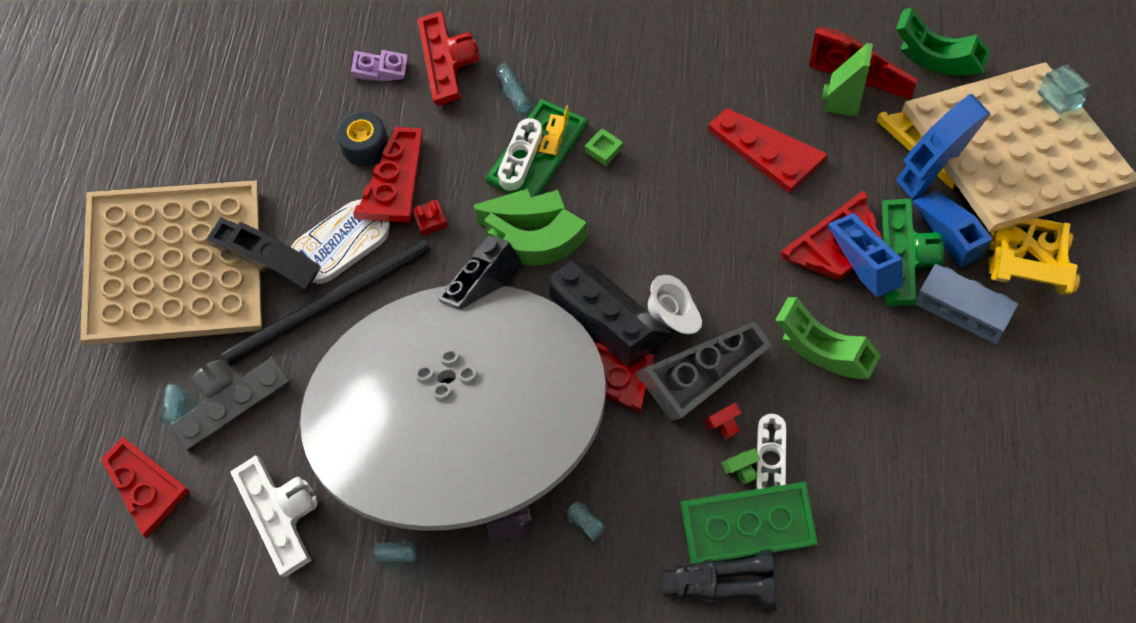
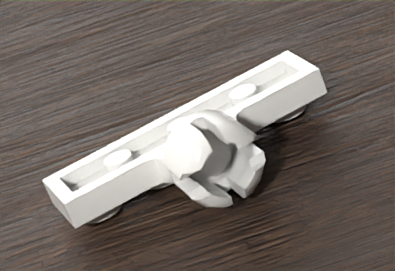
M257 455L232 470L231 475L279 575L287 577L312 561L296 530L298 519L316 509L318 504L316 496H310L313 493L310 485L300 477H295L281 487L276 488L262 459Z

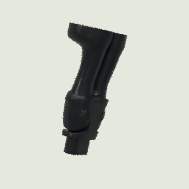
M772 549L761 550L755 557L742 560L713 562L709 559L686 566L677 565V570H662L664 596L678 595V599H683L684 594L686 599L704 601L707 604H713L716 600L753 598L760 602L764 610L776 611ZM758 576L762 578L739 582H719L720 577Z

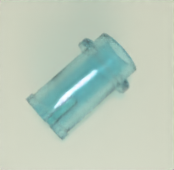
M170 384L162 391V395L165 398L160 418L161 422L172 424L180 419L182 401L187 395L184 392L185 388L183 386Z
M576 501L565 513L568 517V522L570 524L574 522L594 541L602 534L606 526L586 509V503L581 504L579 501Z
M404 539L403 543H375L374 556H377L374 558L375 563L402 562L403 565H408L409 562L415 561V543H409L407 539Z

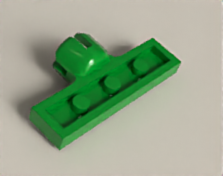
M911 199L882 200L883 241L902 258L903 286L885 294L886 306L916 305L915 272L919 268L934 267L935 264L943 265L944 244L942 241H944V238L939 232H914Z

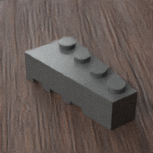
M753 321L635 372V374L668 418L673 421L684 417L769 349L772 343L756 322Z

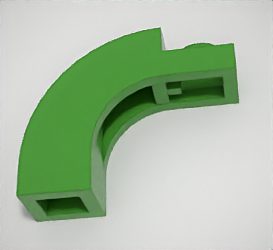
M564 208L548 226L535 231L517 229L492 213L484 220L486 235L509 241L519 257L521 265L540 266L560 261L577 250L588 237L587 222Z
M788 297L775 319V322L785 332L782 340L793 351L809 362L832 373L856 379H869L881 357L867 337L839 334L820 324L797 297Z

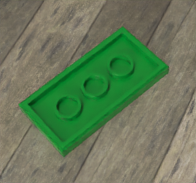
M541 99L528 118L535 119L541 124L543 139L544 135L549 134L546 131L550 115L564 116L565 109ZM569 111V121L562 137L558 155L539 152L541 140L524 183L519 189L513 191L505 190L499 183L498 170L508 147L487 175L486 183L508 194L528 189L531 198L541 195L588 126V119ZM553 119L551 126L554 127L556 119ZM530 130L529 133H525L527 142L529 134L531 132H534V130ZM548 141L545 142L543 149H547ZM517 150L513 156L517 159H522L528 155V152ZM513 167L511 176H506L507 179H511L512 176H516L515 167Z
M806 481L680 501L690 564L709 559L716 562L753 556L765 549H772V552L818 545Z

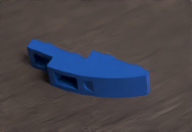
M973 94L966 96L940 118L903 160L906 163V167L896 181L912 200L918 199L924 194L949 159L958 157L990 116L991 113Z

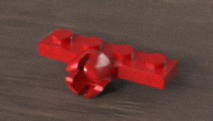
M442 11L419 18L418 25L433 102L436 106H440L461 99L456 75L457 69L474 64L479 60V54H476L478 53V46L476 41L472 39L473 35L465 32L450 38Z

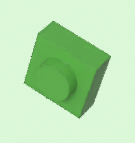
M601 129L585 145V153L605 166L623 149V142L604 129Z

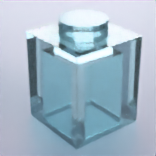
M1066 64L1046 73L1037 93L1060 115L1082 106L1086 100L1085 95L1090 85Z

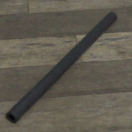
M424 239L418 241L222 351V355L228 364L233 363L428 253L430 248Z

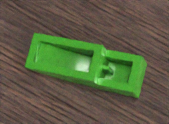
M528 189L474 205L478 224L485 225L484 220L492 213L517 229L546 227L558 216L563 208L565 209L558 190L531 198Z

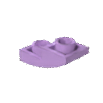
M382 50L381 56L354 51L350 78L378 81L404 79L408 55Z

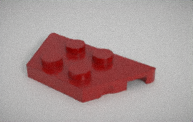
M862 191L781 251L780 257L783 260L839 281L854 269L831 233L829 223L854 213L882 239L880 231L875 226L873 212L870 213L867 205L866 193Z

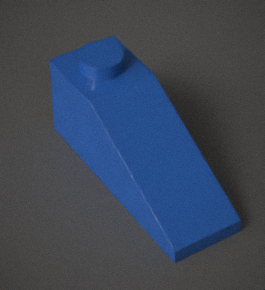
M854 213L829 223L831 233L860 281L876 297L903 286L902 258Z

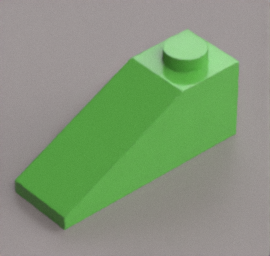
M867 43L832 73L830 85L824 84L821 100L827 101L825 112L858 116L870 66L873 44Z

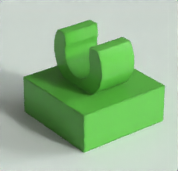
M756 448L729 458L721 462L726 474L736 471L740 482L746 484L757 479L751 464L761 459Z

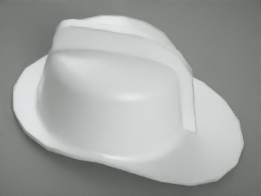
M657 276L652 281L650 288L651 295L648 300L650 315L665 327L672 328L682 334L697 333L701 328L702 319L687 287L673 276Z

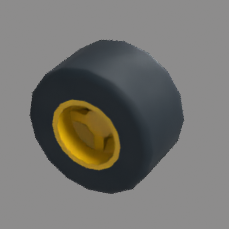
M356 112L344 118L337 128L336 136L343 156L349 162L357 165H368L383 157L388 137L383 121L377 115L370 112Z

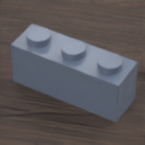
M937 264L934 265L916 299L917 306L996 345L1019 304L1012 301L1007 295L996 293L985 288L975 280L964 278L956 274L954 270Z

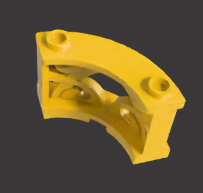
M1035 218L991 232L992 241L989 249L995 250L993 256L989 257L988 271L989 274H992L991 279L1006 283L1013 276L1054 285L1056 291L1062 295H1070L1072 292H1076L1080 282V274H1076L1077 264L1070 263L1068 257V250L1073 240V233H1069L1070 224ZM1019 227L1029 228L1028 233ZM1035 230L1044 231L1037 241L1032 238ZM1048 232L1054 233V243H1048L1045 240ZM1029 251L1040 262L1023 259V257Z

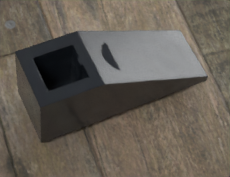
M488 235L439 296L438 300L462 309L505 286L522 264L511 243Z

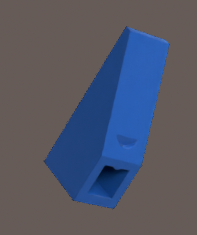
M938 190L912 201L913 206L933 233L939 232L942 234L944 248L959 268L985 257L992 238L974 215Z

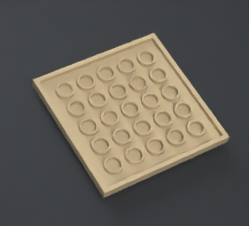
M1046 62L906 101L903 111L922 137L940 118L969 94H973L991 113L958 157L950 158L944 166V169L989 232L1136 187V173Z
M257 180L87 192L80 341L83 346L260 331L262 329L261 271L256 265L217 249L206 241V238L220 217L236 224L242 222L259 230Z

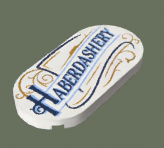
M356 200L346 204L303 234L292 244L291 248L321 266L312 283L323 284L331 281L379 247L388 237L390 221L354 219L353 212L355 207L361 202V200Z

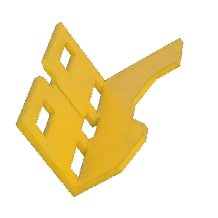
M568 105L566 106L564 116L550 115L546 131L549 134L543 136L539 152L558 155L562 137L569 121ZM553 119H556L554 127L551 126ZM548 141L547 149H543L545 142Z

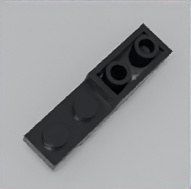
M220 217L206 238L209 245L254 264L260 271L305 291L309 289L321 269L319 264L290 246L242 222L236 224Z

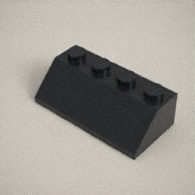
M571 261L550 275V298L570 313L586 331L628 368L635 365L673 335L670 330L653 318L649 312L594 265Z

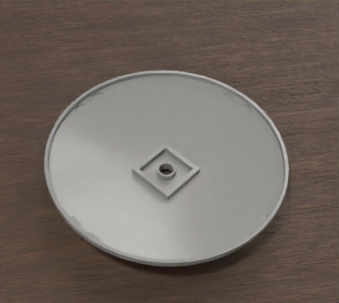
M447 286L403 297L371 313L349 329L329 349L318 364L306 389L301 408V438L305 454L314 474L324 488L350 510L373 521L403 529L432 531L466 528L499 519L533 503L563 481L578 465L596 437L606 403L605 374L599 351L585 328L570 313L544 297L508 286H503L462 309L438 300L439 296L447 288ZM446 378H455L449 384L441 383Z

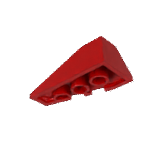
M823 26L817 28L814 34L809 67L832 74L859 51L864 44L838 30ZM872 50L865 85L911 100L918 79Z

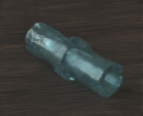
M500 64L497 70H495V74L503 86L504 95L509 97L517 113L527 112L532 105L523 90V83L520 79H517L510 64Z

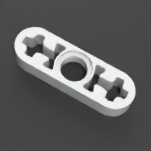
M524 119L518 124L498 170L499 183L505 190L513 191L519 189L523 185L542 140L541 124L535 119ZM530 130H534V132H531L529 134L527 142L525 133H529ZM517 150L528 152V155L522 159H517L513 156ZM513 167H515L516 176H512L511 179H507L506 176L510 177L513 171Z
M776 414L763 416L758 424L757 453L761 460L756 462V489L765 488L768 474H774L773 486L786 484V423L783 418ZM768 424H773L776 429L774 443H768ZM772 451L778 454L780 461L776 465H768L763 461L762 455Z

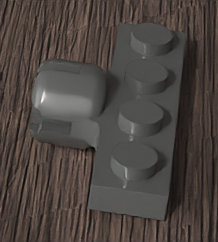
M272 357L238 379L232 376L228 368L220 360L206 364L215 376L213 380H209L202 368L193 375L192 381L203 396L204 401L201 405L169 425L187 451L289 384L288 379Z

